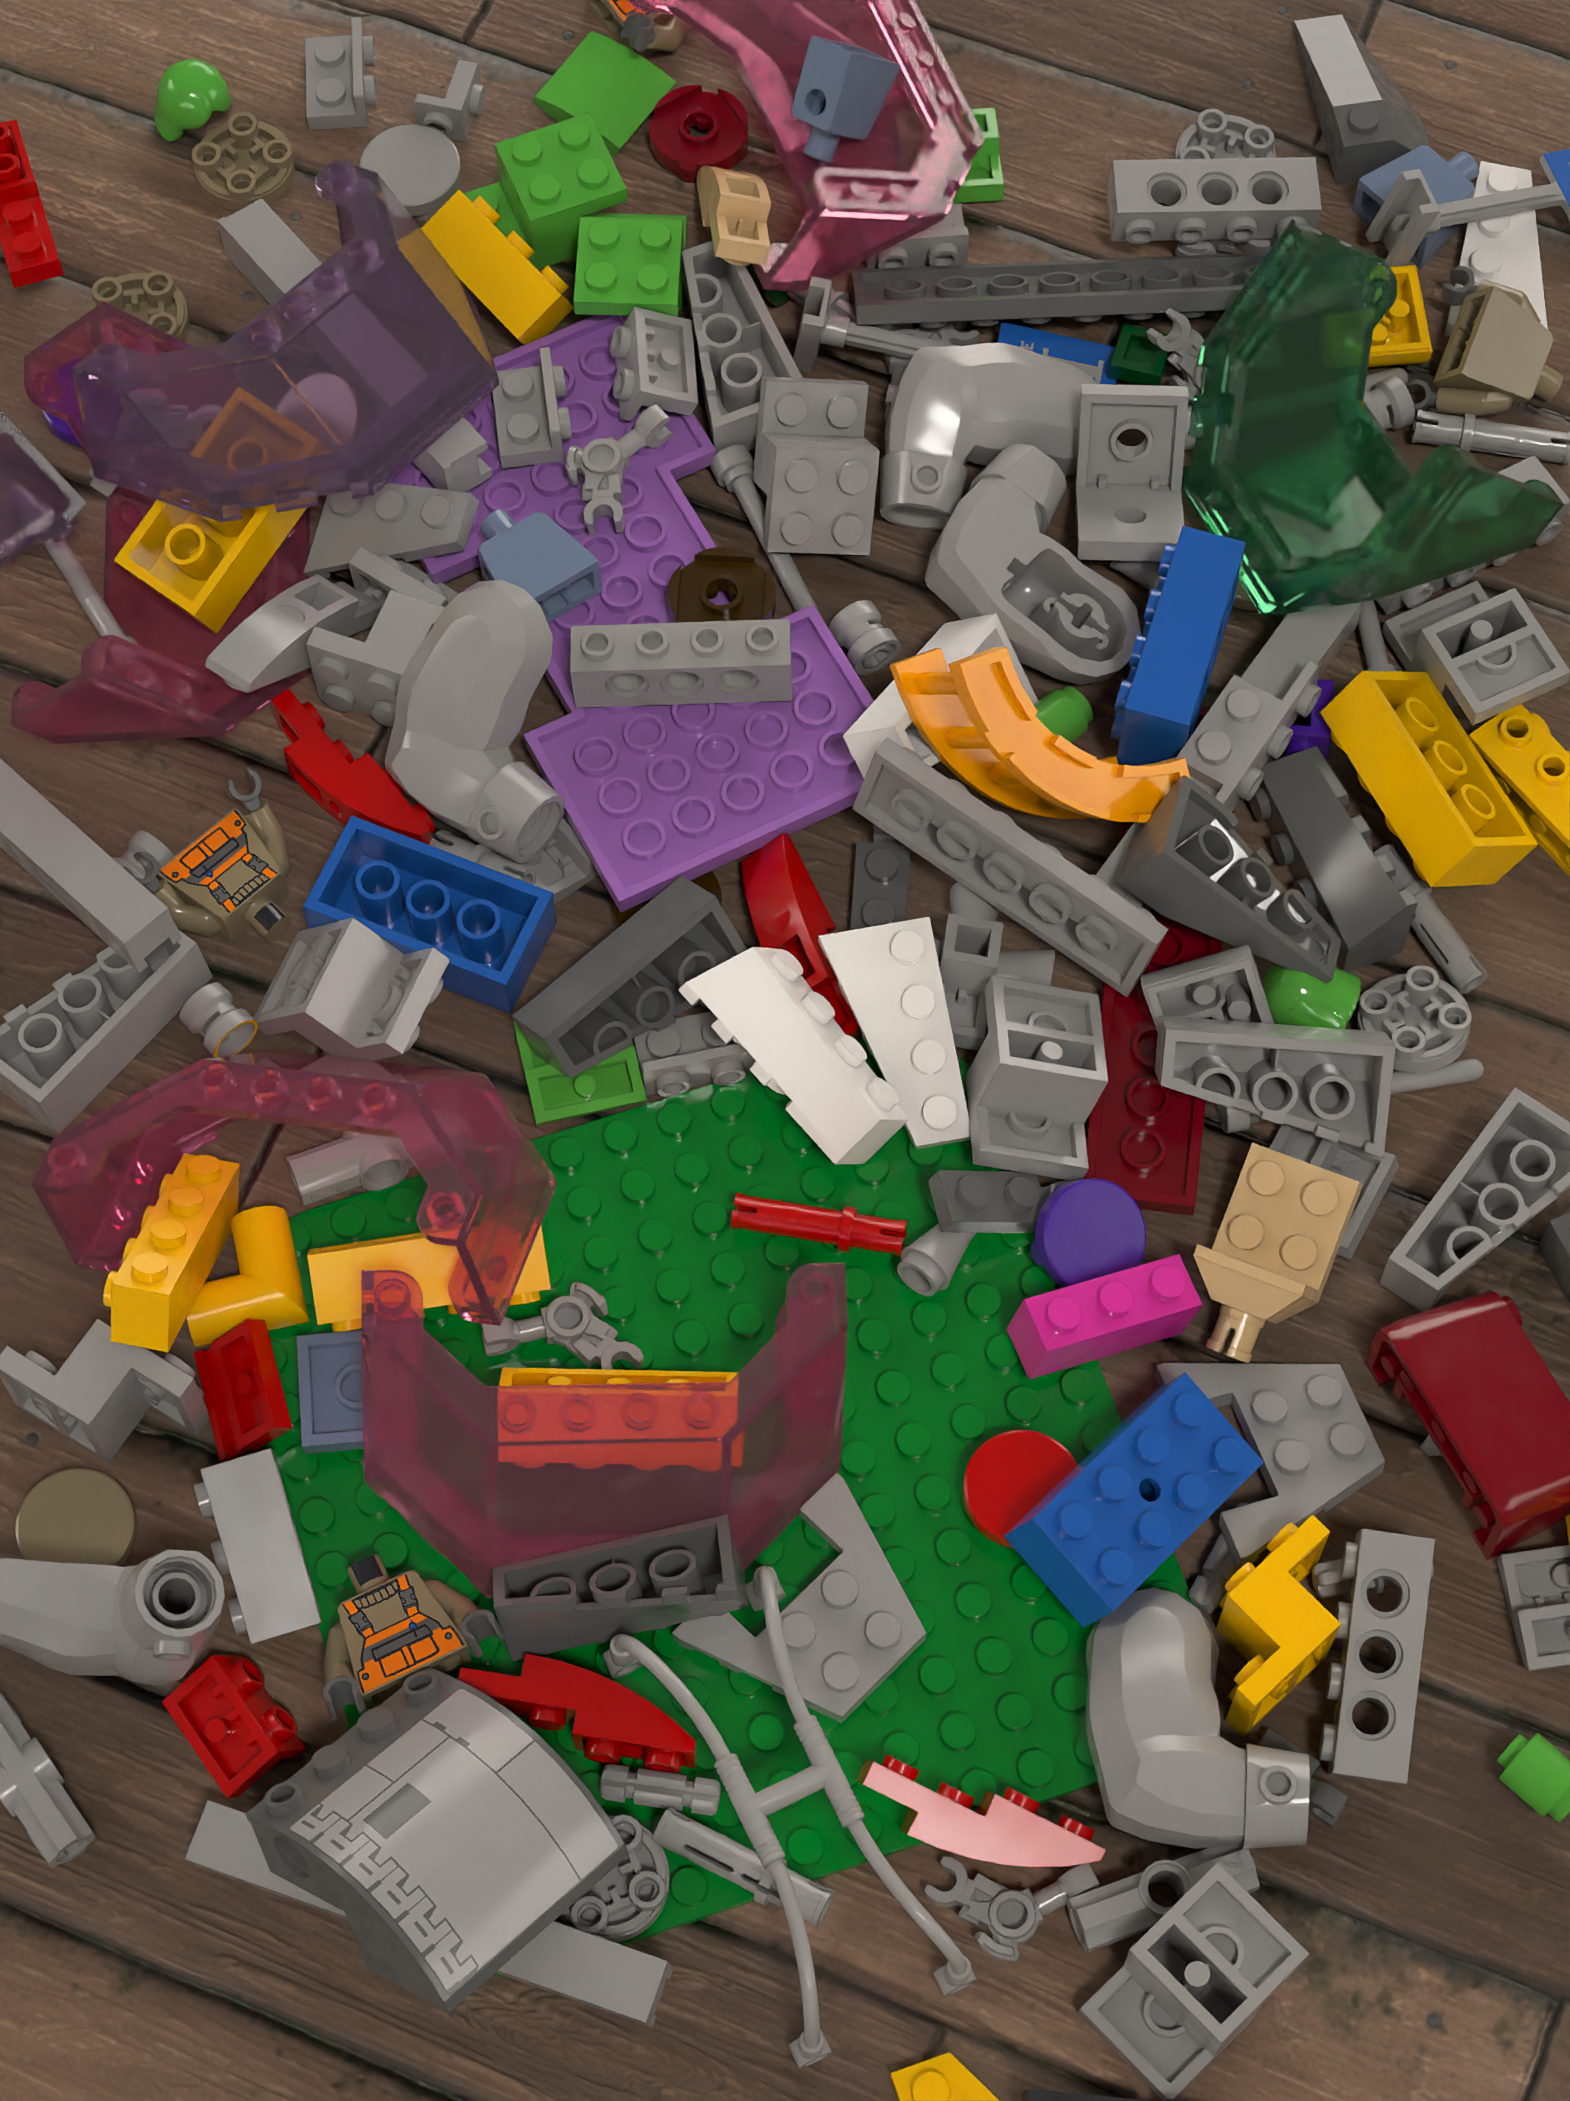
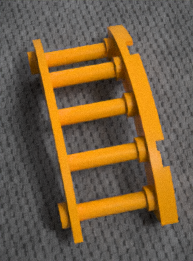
M993 647L949 663L950 672L941 648H934L889 665L905 708L932 751L960 780L981 795L1007 808L1029 815L1053 819L1095 818L1113 822H1147L1175 782L1183 775L1190 778L1186 758H1170L1157 763L1138 766L1119 765L1117 756H1109L1098 760L1095 756L1079 749L1061 735H1054L1036 717L1039 711L1023 689L1013 667L1007 647Z

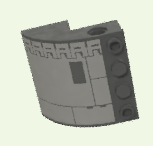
M429 1666L423 1671L409 1676L404 1681L402 1688L378 1707L363 1713L355 1726L334 1743L316 1751L307 1765L287 1781L273 1786L266 1793L264 1799L246 1813V1817L252 1825L270 1872L345 1912L367 1969L448 2014L629 1855L621 1836L589 1789L567 1763L534 1730L485 1693Z

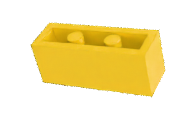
M458 190L416 234L520 342L526 345L547 336L574 308V305L563 295L569 286L548 265L540 271L529 260L535 251L514 230L506 236L495 225L501 216L485 199L479 195L474 201H471L461 190Z

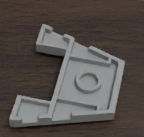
M1163 1363L1156 1365L1155 1379L1159 1388L1186 1372L1216 1408L1231 1405L1249 1446L1264 1462L1259 1468L1272 1498L1227 1510L1220 1514L1219 1526L1238 1569L1247 1562L1252 1564L1258 1560L1259 1553L1264 1551L1274 1536L1290 1522L1299 1527L1311 1515H1316L1321 1510L1327 1512L1383 1473L1385 1459L1340 1364Z
M836 1473L799 1509V1516L840 1555L780 1613L789 1657L805 1705L842 1723L926 1639V1631L846 1482ZM728 1612L721 1616H708L682 1622L672 1632L673 1640L680 1646L690 1651L695 1649L719 1661V1665L738 1674L743 1672L772 1686L773 1691L785 1696L773 1658L767 1627L758 1636L754 1637Z

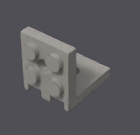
M1081 384L1074 494L1078 560L1161 562L1166 544L1176 546L1182 526H1185L1181 487L1189 402L1188 386ZM1132 428L1141 430L1146 435L1145 440L1137 446H1125L1117 440L1121 432Z

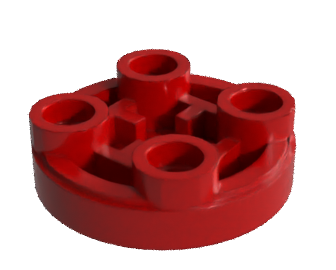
M1012 1430L998 1434L983 1443L973 1454L967 1465L963 1483L964 1510L976 1528L988 1539L1002 1546L1013 1548L1004 1535L1077 1466V1463L1071 1453L1061 1443L1043 1433L1031 1430Z

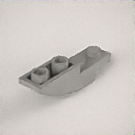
M318 574L281 592L245 619L207 657L205 667L221 676L224 682L231 688L245 691L246 693L252 692L311 667L306 643L314 627L348 637L373 627L382 605L343 581L333 584Z

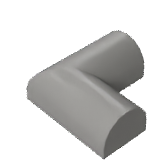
M1248 944L1140 975L1142 989L1157 1032L1160 1016L1201 1019L1212 1017L1214 1020L1275 1024Z

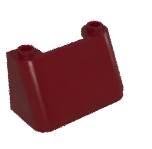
M1492 1290L1400 1319L1378 1330L1375 1333L1365 1360V1365L1379 1387L1391 1381L1396 1382L1393 1394L1398 1402L1407 1398L1465 1491L1461 1499L1462 1505L1466 1511L1474 1508L1476 1517L1482 1525V1528L1472 1533V1537L1486 1560L1566 1520L1565 1517L1570 1514V1402L1521 1327L1523 1324L1522 1317L1515 1303L1510 1297L1506 1295L1500 1297Z

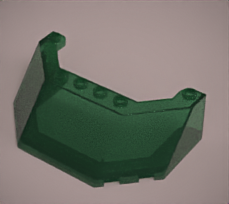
M1294 219L1289 222L1201 345L1198 365L1205 367L1206 372L1202 395L1194 396L1188 432L1189 436L1196 438L1192 465L1184 466L1181 488L1209 533L1246 542L1239 581L1259 613L1270 617L1377 600L1530 548L1564 506L1562 500L1549 484L1535 479L1522 483L1482 467L1473 454L1451 444H1444L1434 449L1416 473L1412 471L1363 401L1373 329L1396 300V276L1383 258Z

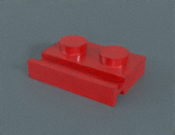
M247 1319L211 1342V1348L208 1350H199L194 1353L220 1461L240 1458L247 1451L255 1452L292 1429L265 1320Z

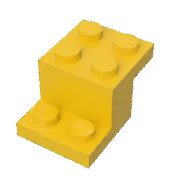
M1311 1515L1299 1528L1292 1522L1282 1528L1267 1545L1270 1553L1261 1564L1254 1567L1250 1562H1247L1229 1579L1224 1586L1228 1593L1218 1604L1222 1608L1216 1630L1248 1661L1234 1678L1237 1685L1228 1695L1232 1700V1704L1225 1720L1242 1738L1327 1657L1341 1625L1300 1584L1312 1572V1567L1318 1563L1330 1533L1314 1515Z

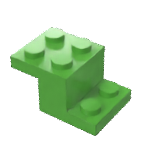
M590 112L495 143L499 182L464 193L471 201H474L480 195L501 216L495 225L506 236L514 230L535 251L529 260L538 269L577 257L580 217L627 202V188Z
M591 213L586 215V217H580L574 288L575 314L629 316L633 308L638 307L678 317V312L683 311L684 277L682 251L687 249V215Z

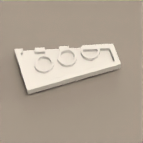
M1481 161L1473 198L1533 187L1531 170ZM1535 210L1468 222L1459 266H1466L1471 269L1475 282L1480 283L1481 280L1486 279L1525 293L1538 315L1540 323L1548 329ZM1455 283V286H1454V287L1460 288V287H1464V286H1462L1461 284ZM1450 305L1444 335L1451 336L1461 306Z
M930 916L818 936L819 945L825 957L829 960L838 980L840 990L862 1031V1037L871 1056L873 1055L883 1079L896 1091L899 1097L898 1106L909 1119L904 1124V1127L915 1150L971 1140L969 1115Z

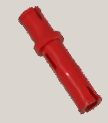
M738 1192L734 1200V1206H737V1209L732 1210L731 1229L738 1230L739 1228L838 1245V1251L851 1252L852 1247L895 1254V1256L901 1257V1252L905 1247L903 1239H906L908 1220L901 1219L900 1221L857 1214V1208L845 1206L843 1211L748 1196Z

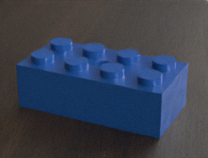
M1182 526L1176 546L1166 544L1158 571V576H1160L1157 589L1152 588L1144 614V621L1146 623L1142 635L1137 634L1131 653L1129 666L1132 667L1128 680L1123 679L1114 711L1117 714L1110 738L1119 741L1118 762L1138 766L1176 758L1194 733L1235 601L1246 542Z
M355 816L350 817L303 905L309 929L353 917L403 954L432 947L450 959L441 977L444 982L442 988L509 1014L512 1013L557 924L553 892Z
M1184 1372L1156 1390L1008 1531L1004 1537L1084 1628L1114 1612L1264 1462L1188 1374Z

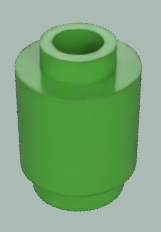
M1066 686L1062 690L1054 689L1034 704L1035 708L1039 711L1036 717L1054 735H1061L1071 743L1087 731L1088 723L1093 719V711L1087 699L1077 689Z
M1538 1732L1530 1741L1522 1734H1519L1497 1759V1762L1505 1768L1498 1779L1543 1818L1548 1813L1560 1824L1570 1812V1760Z

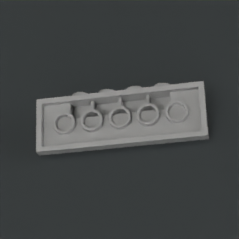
M887 737L875 751L852 808L853 810L1122 995L1128 997L1139 982L1140 975H1143L1166 935L1168 929L1157 922L1155 917L1146 909L1132 905L1110 890L1102 879L1087 874L1066 860L1055 847L1048 843L1040 842L1025 832L1007 814L993 810L971 795L960 782L946 778L924 763L921 757L913 750L901 747Z

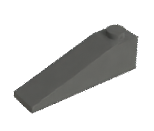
M1342 14L1294 21L1293 30L1337 185L1358 182L1364 175L1420 146L1430 147L1424 124Z
M1183 775L1175 782L1131 843L1119 884L1162 916L1235 947L1248 944L1252 954L1292 971L1306 973L1325 984L1331 981L1342 941L1298 889L1286 890L1268 868L1273 860L1262 847L1253 852L1233 828L1239 821L1232 812L1190 778Z

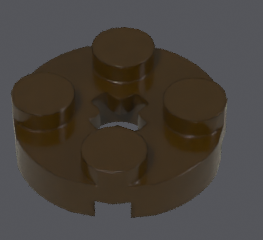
M732 547L705 549L694 554L695 561L687 564L682 570L680 565L671 576L668 585V604L670 616L674 623L770 620L774 617L776 610V588L773 576L768 569L765 572L763 567L756 564L755 557L744 550ZM722 590L728 591L729 598L733 599L731 603L726 605H716L708 600L716 598L718 591Z

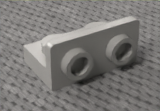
M362 17L351 18L352 35L305 38L306 117L309 130L368 127V106L377 105L375 76L367 75V66H376L374 36L364 35Z
M961 203L861 212L860 224L866 269L967 265L969 233L968 228L964 226Z
M634 307L622 326L618 325L615 328L610 343L611 355L616 357L617 373L613 384V395L616 399H619L620 419L632 421L642 405L650 407L655 404L662 410L690 416L698 405L692 320Z
M550 347L539 348L542 366L490 372L502 469L564 461L562 440L572 439L568 407L558 408L557 398L567 396L563 365L552 366Z
M360 546L348 561L355 590L382 606L390 590L446 607L459 595L458 592L441 582L434 584L431 582L428 574L401 558L392 559L385 554L376 556Z
M712 1011L675 1018L676 1023L659 1032L650 1029L633 1038L646 1096L657 1093L666 1097L676 1096L688 1091L692 1086L712 1082L721 1086L735 1084L743 1080L746 1073L751 1072L750 1068L754 1065L755 1060L746 1049L739 1046L733 1039L725 1043L715 1032L711 1025L718 1018Z

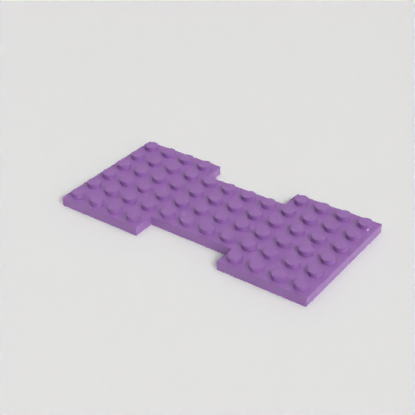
M594 315L434 384L486 440L488 449L480 453L479 456L491 468L492 477L467 491L479 500V505L465 550L419 559V562L434 584L444 583L480 567L478 548L481 543L488 540L481 532L480 526L483 520L496 510H505L515 523L535 512L545 513L598 559L602 592L548 623L553 635L552 657L544 674L568 714L523 734L525 747L545 782L565 801L564 815L619 911L623 912L656 897L680 876L688 880L695 879L762 848L782 833L790 835L853 806L864 778L850 754L843 735L874 700L812 604L781 618L790 619L793 701L575 707L570 673L571 626L674 623L670 616L668 604V585L673 572L680 565L682 570L687 564L695 561L694 554L716 547L676 482L680 478L710 466L711 459L717 454L714 445L693 412L689 416L663 410L670 419L665 426L672 432V437L659 447L650 448L647 445L629 457L630 466L624 471V485H622L623 503L621 506L625 517L623 532H616L613 517L601 516L595 522L596 535L588 534L583 511L590 501L582 500L585 477L582 473H578L580 485L571 486L566 470L568 450L572 445L584 450V447L595 439L613 437L617 441L633 430L638 417L649 408L642 405L632 421L620 419L619 399H616L613 395V384L617 373L616 357L611 355L610 343L615 328L618 325L622 326L628 316ZM550 347L552 366L563 365L567 396L558 397L557 406L558 408L568 407L572 439L562 440L564 461L502 469L490 372L542 366L539 348ZM367 412L366 420L371 424L372 436L369 443L365 447L357 449L356 452L372 480L436 488ZM725 590L718 591L716 598L708 599L716 605H726L733 601V599L729 598L728 591Z

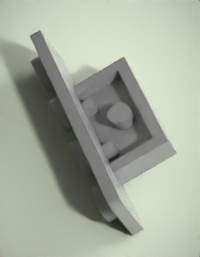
M1309 661L1282 700L1234 674L1176 757L1186 758L1190 776L1216 790L1218 793L1215 798L1231 812L1241 798L1249 801L1254 796L1264 777V772L1261 769L1270 756L1278 759L1285 751L1293 735V730L1290 727L1298 715L1307 717L1315 707L1322 688L1317 686L1320 666L1314 662Z

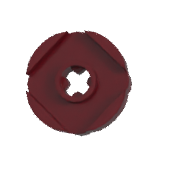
M688 85L677 88L663 96L654 108V117L649 126L651 150L656 159L665 168L676 172L678 178L686 183H696L698 170L703 166L729 170L740 160L744 159L748 153L747 112L742 103L728 91L718 88V94L702 92V85ZM697 126L700 130L709 128L710 131L705 136L696 137L691 135L690 128Z

